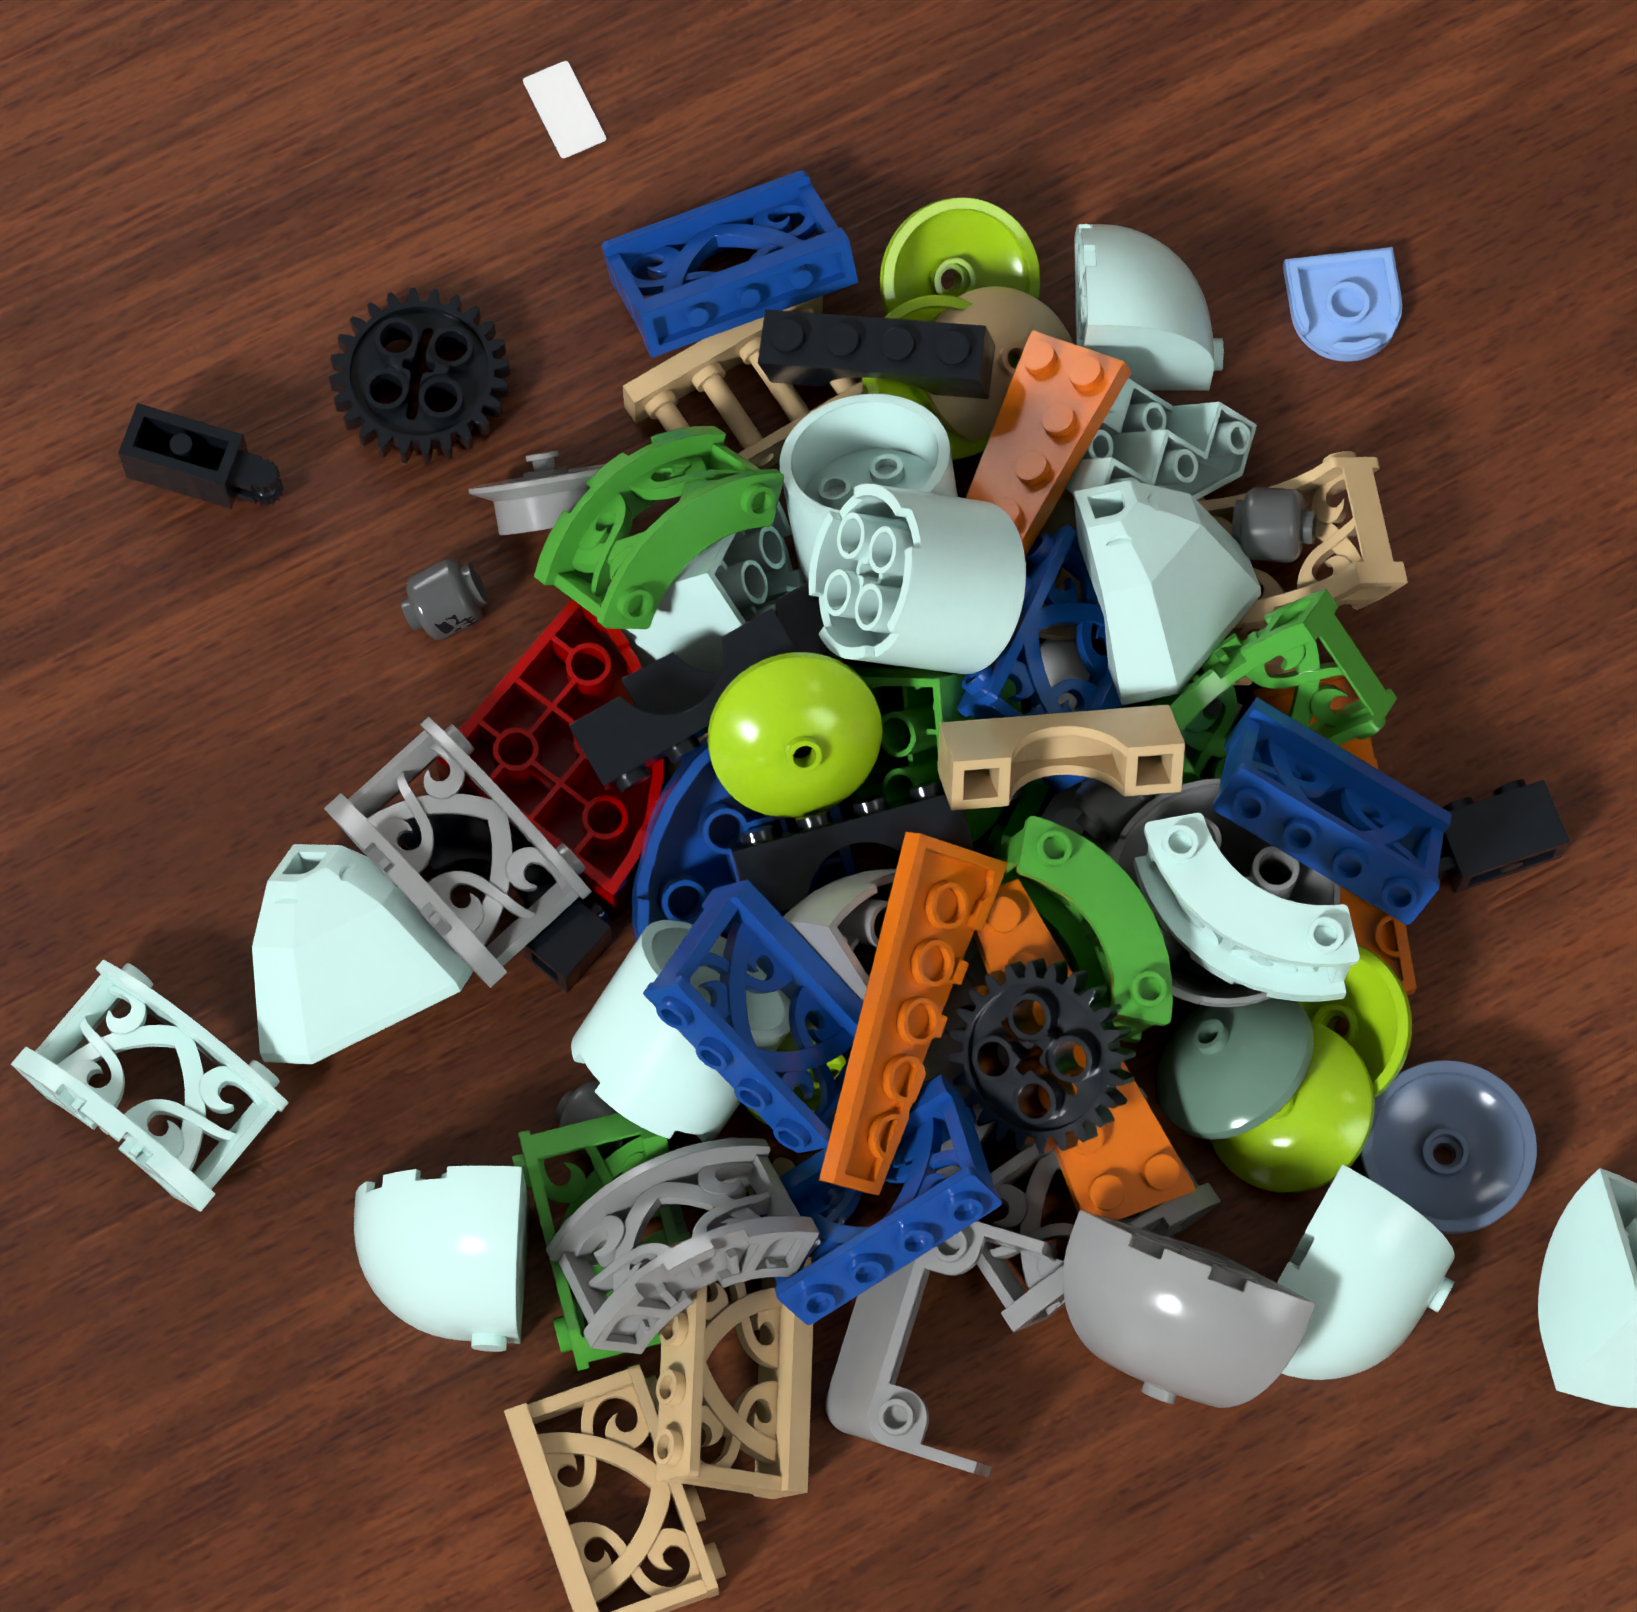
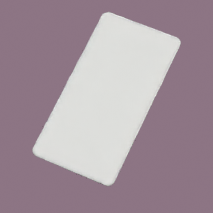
M567 61L560 62L523 79V83L561 158H567L606 140V136Z

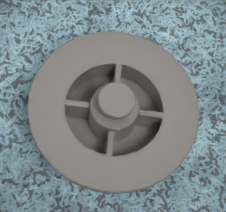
M559 450L532 454L525 457L526 462L532 461L534 471L523 473V477L471 487L468 488L470 495L493 501L499 535L551 529L564 509L569 513L573 510L577 502L590 489L586 482L605 464L568 469L567 466L556 467L554 457L560 456Z

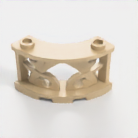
M1352 451L1333 453L1325 457L1322 461L1323 463L1314 469L1269 487L1296 489L1302 493L1306 506L1312 504V510H1316L1315 537L1323 543L1318 545L1304 561L1298 575L1297 590L1285 593L1283 588L1270 575L1253 568L1259 584L1263 585V595L1252 605L1226 638L1236 633L1239 639L1243 641L1248 638V631L1258 628L1262 630L1268 625L1264 618L1265 615L1293 601L1325 589L1328 590L1338 606L1351 604L1353 609L1359 610L1386 597L1408 583L1403 561L1394 562L1374 477V473L1380 469L1377 457H1356V454ZM1347 489L1353 518L1341 529H1338L1337 526L1347 516L1349 503L1343 499L1337 507H1331L1330 502L1333 495ZM1247 493L1205 500L1202 497L1197 502L1232 536V521L1236 500H1244ZM1356 535L1358 537L1361 555L1357 548L1351 542V540ZM1325 561L1328 567L1333 568V574L1324 580L1317 581V569Z

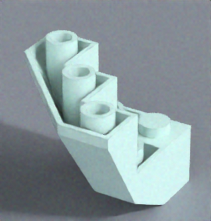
M1128 378L1068 482L1066 489L1074 495L1073 491L1132 480L1189 493L1198 500L1243 475L1257 425L1221 402L1172 406Z
M1132 480L1073 491L1078 545L1104 615L1108 668L1121 705L1178 694L1261 596V587L1249 557L1244 553L1241 545L1189 493Z
M293 844L267 881L252 945L259 1048L264 1062L314 1064L460 992L473 973V970L423 917L416 905L399 887H396L367 856L342 845Z

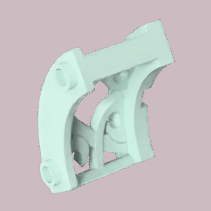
M1201 813L1149 821L1145 824L1144 833L1148 843L1147 854L1135 857L1133 862L1139 886L1165 932L1169 931L1191 954L1190 958L1232 985L1236 982L1251 989L1265 992L1267 997L1298 1002H1322L1345 998L1347 992L1344 980L1351 965L1357 964L1360 958L1349 909L1346 905L1297 903L1280 898L1257 887L1243 877L1222 855L1213 841L1204 816Z
M102 960L95 968L101 975L37 1050L33 1051L25 1047L11 1065L48 1100L78 1118L91 1129L95 1130L99 1126L104 1133L109 1134L118 1142L124 1138L125 1141L119 1147L123 1154L143 1169L171 1196L201 1212L215 1196L211 1189L277 1110L282 1112L289 1102L274 1089L280 1081L269 1069L256 1060H252L249 1065L200 1024L152 990V981L130 963H126L120 969ZM121 999H124L132 1007L130 1013L120 1019L114 1018L111 1011ZM147 1013L165 1025L144 1026L147 1020ZM106 1018L111 1034L100 1037L95 1032V1029ZM87 1040L89 1044H87V1045L83 1046L82 1048H80V1047L84 1044V1042ZM143 1047L176 1048L183 1072L185 1106L171 1100L153 1099L137 1104L125 1114L120 1112L116 1108L124 1093L125 1076L121 1063L115 1054ZM197 1049L219 1067L213 1068L204 1074ZM103 1059L110 1068L111 1080L102 1088H94L89 1085V1080L95 1074H103L101 1067L96 1063ZM227 1085L240 1088L253 1101L229 1131L206 1118V1107L218 1114H228L235 1110L233 1104L225 1103L220 1099V1092ZM156 1115H167L183 1121L180 1130L176 1124L167 1120L169 1128L163 1136L153 1135L149 1131L148 1125L150 1120ZM203 1134L219 1141L218 1145L193 1173L192 1168L201 1147Z

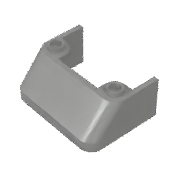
M976 1221L859 1294L825 1400L826 1414L830 1422L844 1433L989 1478L992 1466L922 1445L929 1424L928 1408L918 1394L895 1384L930 1271L950 1276L966 1273L978 1262L985 1241L1053 1262L1056 1260L1058 1250L1044 1241Z

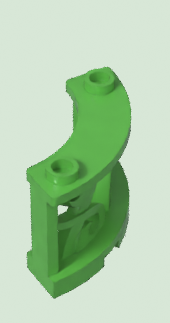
M715 426L686 427L651 437L652 444L639 449L629 456L623 452L600 468L586 482L590 489L577 502L570 513L565 509L563 510L552 528L540 554L534 577L544 585L556 586L596 616L597 622L605 628L646 630L651 626L659 603L668 587L696 555L718 540L733 533L772 525L784 482V474L776 469L761 470L725 446L726 433ZM681 496L679 502L667 510L646 531L629 537L632 520L639 513L658 500Z
M1327 589L1293 601L1265 615L1264 618L1268 625L1258 632H1252L1243 641L1239 639L1236 633L1232 634L1219 644L1199 668L1200 671L1194 674L1178 694L1151 699L1146 704V706L1169 705L1184 742L1197 749L1191 761L1184 754L1182 785L1202 780L1200 777L1201 771L1211 756L1215 757L1211 766V779H1221L1227 751L1224 750L1227 738L1225 735L1233 723L1237 707V697L1233 684L1244 676L1262 687L1272 689L1295 687L1288 716L1338 746L1354 738L1366 739L1383 728L1386 723L1385 716L1397 700V697L1391 689H1384L1334 613L1339 606ZM1317 637H1319L1335 662L1320 664L1316 643ZM1280 655L1283 656V662L1280 667L1284 671L1295 667L1296 670L1281 674H1269L1265 671V663ZM1344 675L1360 700L1334 710L1330 708L1331 700L1338 696L1348 695L1335 685H1319L1321 679ZM1218 699L1222 703L1220 714L1212 728L1207 730L1215 718L1212 714L1204 715L1203 709L1211 701ZM1313 715L1317 721L1309 725Z
M1030 816L1027 818L1024 828L1013 837L1006 835L998 837L994 858L1007 862L1006 871L1000 885L1019 878L1047 929L1050 932L1054 930L1071 955L1068 959L1074 972L1088 971V980L1085 988L1089 990L1104 984L1107 987L1105 995L1101 1000L1104 1008L1115 1004L1121 1005L1122 1009L1112 1019L1114 1026H1129L1132 1032L1119 1040L1137 1043L1141 1041L1142 1031L1154 1025L1165 1026L1169 1024L1172 1017L1173 995L1168 952L1153 911L1129 875L1108 854L1088 839L1066 827L1040 817Z
M615 1113L533 1135L530 1134V1130L518 1132L523 1154L512 1156L515 1167H522L526 1188H532L547 1248L556 1235L547 1198L558 1203H570L560 1225L561 1228L563 1222L568 1217L573 1215L583 1203L601 1188L612 1182L621 1172L624 1174L636 1166L670 1151L667 1138L652 1133L631 1122L621 1114ZM637 1135L640 1136L616 1150L605 1160H603L595 1147ZM585 1149L595 1169L586 1179L583 1171L575 1164L565 1162L564 1165L567 1166L571 1173L570 1180L563 1186L553 1184L546 1173L544 1159ZM670 1204L656 1211L652 1217L659 1216L662 1230L646 1237L639 1246L649 1243H660L668 1246L690 1239V1232H687L681 1204ZM550 1260L564 1315L553 1318L561 1353L573 1350L578 1371L588 1369V1362L626 1353L590 1348L583 1333L585 1325L581 1307L576 1297L572 1300L568 1281L559 1262ZM600 1265L591 1266L595 1276L604 1269ZM613 1289L605 1295L606 1298L613 1293ZM659 1332L649 1342L647 1347L661 1344Z

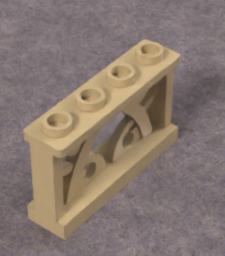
M684 1241L677 1242V1243H674V1244H670V1245H668V1246L671 1247V1248H673L674 1246H676V1245H678V1244H680V1243H682V1242H684ZM812 1257L807 1258L803 1269L811 1264ZM775 1277L762 1278L761 1290L746 1294L744 1282L730 1285L729 1289L732 1300L728 1302L725 1290L716 1282L709 1284L712 1294L709 1302H706L707 1285L690 1294L693 1303L673 1317L659 1331L661 1364L660 1376L656 1385V1396L659 1401L658 1433L653 1448L656 1460V1480L754 1494V1497L768 1499L808 1493L813 1324L806 1325L777 1299ZM736 1326L737 1335L742 1347L759 1364L758 1384L747 1388L736 1401L734 1408H732L719 1390L706 1361L719 1341ZM760 1329V1341L758 1342L753 1331ZM757 1400V1414H750L748 1422H746L750 1408ZM701 1426L705 1430L706 1434L705 1442L702 1446ZM722 1435L726 1438L721 1455L713 1463L708 1464L700 1460L701 1447L716 1444ZM739 1449L755 1459V1472L731 1469Z
M639 1364L530 1404L524 1403L504 1410L573 1612H599L597 1604L618 1590L631 1576L641 1590L650 1598L611 1612H670L697 1601L719 1595L716 1579L726 1576L715 1542L704 1545L696 1523L706 1520L695 1486L684 1489L682 1483L657 1481L656 1464L635 1451L644 1444L649 1435L654 1446L658 1433L657 1412L659 1410V1401L656 1396L657 1379L655 1375L644 1378ZM614 1398L623 1399L636 1409L638 1422L632 1431L623 1432L617 1428L616 1418L618 1413H616L609 1419L606 1425V1439L594 1436V1417L599 1407L605 1401ZM583 1407L581 1416L582 1434L569 1432L537 1434L534 1424ZM574 1456L584 1457L585 1469L581 1483L575 1487H566L561 1484L558 1479L560 1469L570 1466L577 1472ZM596 1460L614 1465L630 1473L651 1489L644 1517L628 1546H626L619 1535L606 1526L592 1522L568 1524L565 1513L579 1506L593 1488L597 1474ZM671 1497L684 1532L673 1528L662 1529ZM593 1539H602L615 1550L619 1557L612 1564L608 1553L604 1550V1556L600 1561L591 1562L584 1553L587 1543ZM670 1547H679L686 1553L690 1561L689 1573L680 1584L673 1587L658 1585L652 1582L640 1568L648 1556L649 1561L655 1567L661 1570H673L664 1562L663 1554Z

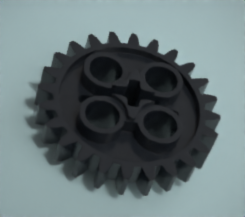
M410 288L408 302L400 304L392 292L388 293V309L382 311L378 306L369 302L367 304L370 317L368 322L354 316L350 318L351 328L355 337L345 334H339L337 337L339 348L344 353L333 354L330 358L332 368L339 372L329 376L331 390L339 392L333 398L337 412L348 411L343 417L348 431L361 427L359 439L363 446L378 438L379 454L382 457H385L395 446L400 450L402 463L408 462L413 450H420L425 464H430L433 449L437 448L441 449L448 460L452 459V443L459 441L464 447L469 450L472 449L471 431L473 429L485 435L490 433L489 421L485 415L501 417L503 414L502 404L496 398L509 397L508 382L501 379L510 375L509 361L500 359L506 354L504 340H492L496 335L493 321L478 325L481 319L478 306H474L465 313H461V299L457 294L450 299L447 305H443L440 303L438 289L432 290L427 302L419 300L415 288ZM431 332L433 335L426 353L428 372L423 373L421 377L417 416L415 419L410 420L407 416L414 400L412 379H416L419 375L423 336L425 333ZM403 339L411 343L407 350L400 353H392L385 349L394 340ZM449 348H459L466 352L461 359L456 361H445L439 357L443 351ZM385 390H394L401 394L395 402L390 404H382L374 400L380 392ZM440 398H447L456 403L451 410L446 412H435L429 408L435 400Z
M1044 958L1028 961L1026 967L1019 961L1006 965L1005 974L1001 970L987 974L985 976L987 986H977L968 991L975 1005L969 1004L959 1007L956 1011L960 1018L967 1023V1026L951 1030L949 1034L955 1040L963 1043V1050L948 1055V1060L964 1065L965 1072L952 1080L953 1085H969L972 1092L964 1099L965 1105L969 1107L979 1103L983 1108L976 1124L980 1127L996 1121L998 1124L995 1140L1002 1141L1015 1134L1016 1150L1027 1149L1036 1143L1039 1154L1055 1150L1056 1145H1058L1061 1151H1065L1078 1146V1139L1086 1142L1097 1137L1096 1126L1102 1128L1115 1121L1109 1108H1117L1125 1105L1127 1102L1126 1097L1116 1089V1086L1133 1082L1135 1077L1128 1071L1121 1069L1122 1061L1136 1056L1135 1051L1120 1047L1119 1039L1132 1032L1131 1027H1115L1112 1021L1122 1009L1121 1005L1115 1004L1104 1008L1101 1000L1105 995L1107 987L1103 984L1087 990L1085 987L1088 980V971L1074 972L1068 977L1066 961L1050 964L1048 969ZM1035 1001L1041 1005L1045 1013V1024L1043 1027L1037 1023L1033 1016L1032 1009ZM1006 1018H1008L1010 1028L1006 1024ZM999 1043L1008 1052L1010 1059L1008 1068L1003 1066L998 1059L997 1048ZM1075 1043L1080 1045L1085 1051L1087 1058L1085 1069L1079 1066L1074 1058L1073 1049ZM1073 1084L1077 1087V1094H1075ZM1039 1085L1045 1088L1049 1094L1051 1101L1049 1110L1044 1108L1038 1099Z

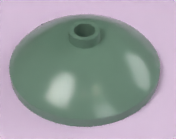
M1275 998L1237 1007H1212L1200 1004L1196 1006L1173 1030L1158 1061L1155 1075V1092L1158 1104L1164 1115L1174 1126L1187 1135L1213 1140L1225 1139L1245 1133L1271 1118L1297 1091L1311 1062L1314 1032L1305 1009L1297 1001Z

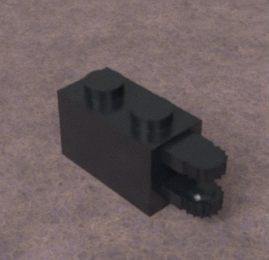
M137 403L118 452L127 478L232 509L236 498L255 504L260 502L261 506L263 504L267 506L269 504L274 505L277 500L280 501L279 497L283 496L282 490L284 488L281 479H278L280 477L278 466H275L274 461L270 462L268 458L263 460L262 456L248 453L243 434Z
M1524 779L1515 780L1494 790L1493 797L1474 803L1471 797H1466L1442 807L1450 812L1452 816L1450 826L1443 835L1437 876L1439 880L1449 877L1456 894L1561 858L1570 841L1544 780L1529 785L1526 784Z

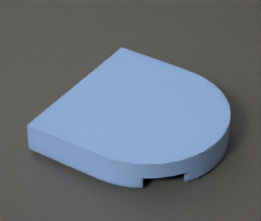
M1393 247L1284 260L1283 272L1292 322L1298 336L1311 350L1325 358L1336 361H1358L1377 354L1394 337L1402 314V297Z

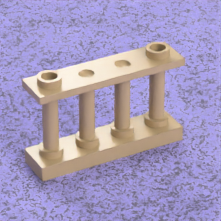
M823 296L782 311L822 313ZM763 317L705 338L623 385L624 407L635 424L650 416L651 419H658L666 432L690 427L676 407L679 402L678 399L696 389L699 392L705 391L744 450L738 454L763 470L780 462V454L786 438L804 417L832 401L849 396L862 395L864 390L862 381L856 383L854 378L833 380L830 384L838 395L810 411L792 384L770 382L759 366L758 357ZM742 362L746 365H753L791 421V423L765 438L761 436L723 379L726 375L725 372Z

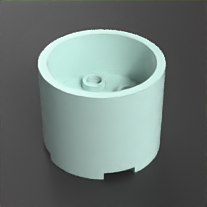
M862 394L841 398L823 405L804 417L793 428L786 438L780 454V472L784 474L783 489L797 562L806 583L809 582L810 563L815 541L825 517L829 511L839 512L844 504L854 495L855 486L870 483L958 497L950 443L944 426L925 407L898 396Z
M870 483L855 486L854 495L844 504L839 512H828L815 541L809 571V595L819 597L820 612L824 624L819 632V636L827 648L834 654L851 660L957 674L979 672L999 657L1015 631L1022 610L1026 586L1025 555L1019 532L1011 517L999 506L986 501Z
M675 920L656 921L644 929L574 1035L571 1043L572 1056L574 1061L582 1064L586 1063L589 1070L600 1082L595 1093L631 1122L668 1139L672 1137L675 1131L696 1134L702 1142H707L720 1134L741 1102L736 1097L734 1088L715 1069L708 1067L697 1057L696 1049L677 1029L670 1027L659 1018L656 1007L643 995L648 984L655 981L693 926V924ZM719 936L709 952L723 957L727 939ZM700 966L692 975L690 984L710 1004L709 992L698 986L708 981H720V973L709 967ZM758 966L759 972L751 973L747 971V974L759 980H765L767 977ZM781 990L765 994H755L746 991L748 1020L755 1046L765 1050L777 1051L790 1032V999Z

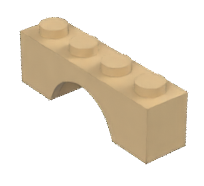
M1169 705L940 722L938 774L951 811L1009 806L1014 793L1024 784L1052 775H1078L1096 779L1113 787L1124 797L1181 792L1185 742Z

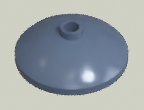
M1447 1060L1433 1061L1411 1067L1398 1074L1391 1085L1381 1095L1375 1097L1373 1125L1370 1136L1361 1152V1160L1368 1179L1406 1202L1430 1221L1442 1234H1463L1495 1223L1510 1212L1527 1190L1535 1170L1537 1143L1534 1126L1525 1105L1503 1080L1491 1072L1469 1063ZM1437 1148L1449 1150L1453 1156V1162L1448 1165L1439 1164L1433 1157V1150Z

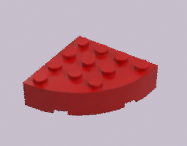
M571 599L459 731L475 749L468 756L507 795L555 849L563 843L575 854L586 868L578 876L592 891L589 895L616 914L632 891L633 877L641 856L644 837L647 831L646 827L656 802L660 798L661 791L665 787V758L647 767L651 776L632 789L621 793L616 785L605 791L573 736L569 725L618 696L633 705L621 678L641 669L642 666L637 655L630 647L629 641L619 628L603 627L597 622L596 616ZM439 756L435 761L439 779L444 781L450 775V766ZM465 775V782L461 792L467 795L487 798ZM509 821L511 833L527 847H532Z

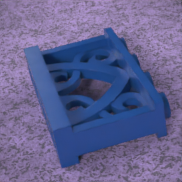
M804 170L604 241L601 246L610 281L619 293L642 335L644 345L651 358L763 318L765 309L784 310L858 283L849 238L842 227L838 228ZM800 225L795 230L789 232L791 230V227ZM816 232L817 236L808 239L810 236H812V235ZM736 247L758 250L749 261L719 272H696L706 258ZM653 295V296L648 297V298H645V299H644V297H643V296Z
M1066 525L1050 535L1047 533L1040 534L1025 558L1027 564L1024 601L1015 631L1005 649L993 663L979 672L966 674L962 682V688L965 692L957 707V711L965 717L971 715L978 720L1124 707V705H1121L1108 668L1104 615L1100 605H1096L1097 596L1078 545L1077 531L1070 525ZM1060 567H1063L1080 581L1083 591L1082 603L1077 602L1078 589L1071 577L1064 580V591L1056 587L1054 580ZM1056 626H1077L1076 646L1083 665L1090 673L1088 681L1077 678L1066 679L1051 687L1041 656L1038 631ZM1095 639H1099L1104 643L1100 654L1093 649L1092 641ZM1007 678L1011 679L1016 687V694L1008 699L1020 702L1029 697L1033 708L1028 713L1020 714L1001 698L1000 693ZM1063 693H1070L1076 698L1077 704L1074 711L1069 706V699L1061 704L1057 700ZM1052 775L1042 777L1041 780L1059 793L1089 777Z
M1257 697L1226 738L1224 750L1227 751L1219 791L1213 801V810L1406 925L1411 924L1439 890L1440 880L1437 876L1443 835L1450 826L1452 814Z
M748 879L714 888L701 905L704 909L655 981L648 984L643 995L656 1007L659 1018L670 1027L677 1029L696 1049L697 1057L705 1065L715 1069L734 1088L738 1100L746 1107L755 1110L773 1129L775 1138L783 1146L797 1153L827 1148L863 1001ZM724 930L728 937L723 957L709 951ZM700 966L709 967L720 973V981H708L698 986L709 992L710 1004L690 984L692 975ZM758 966L767 977L765 980H759L747 974V971L751 973L759 972ZM781 990L791 1000L789 1006V1026L793 1040L799 1049L798 1051L778 1052L755 1046L748 1020L746 991L755 994H765ZM805 1017L811 1021L817 1030L806 1029ZM843 1055L848 1061L834 1080L826 1063ZM807 1069L813 1071L821 1091V1100L814 1112L793 1092L794 1088L798 1086L803 1091L805 1100L812 1098L814 1083Z
M941 1074L921 1087L916 1101L910 1108L909 1120L885 1181L890 1183H904V1186L889 1213L871 1227L842 1225L852 1215L864 1192L819 1180L827 1148H824L779 1177L800 1216L811 1217L820 1232L796 1274L791 1277H775L777 1299L806 1325H811L1001 1206L1002 1201L999 1193L994 1188L974 1125L977 1122L973 1106L967 1107L964 1103L965 1098ZM951 1139L954 1149L941 1151V1145ZM948 1166H958L961 1169L948 1178L943 1174L936 1173L937 1170ZM767 1214L759 1215L760 1217H768ZM815 1250L812 1255L811 1264L803 1269L807 1258Z

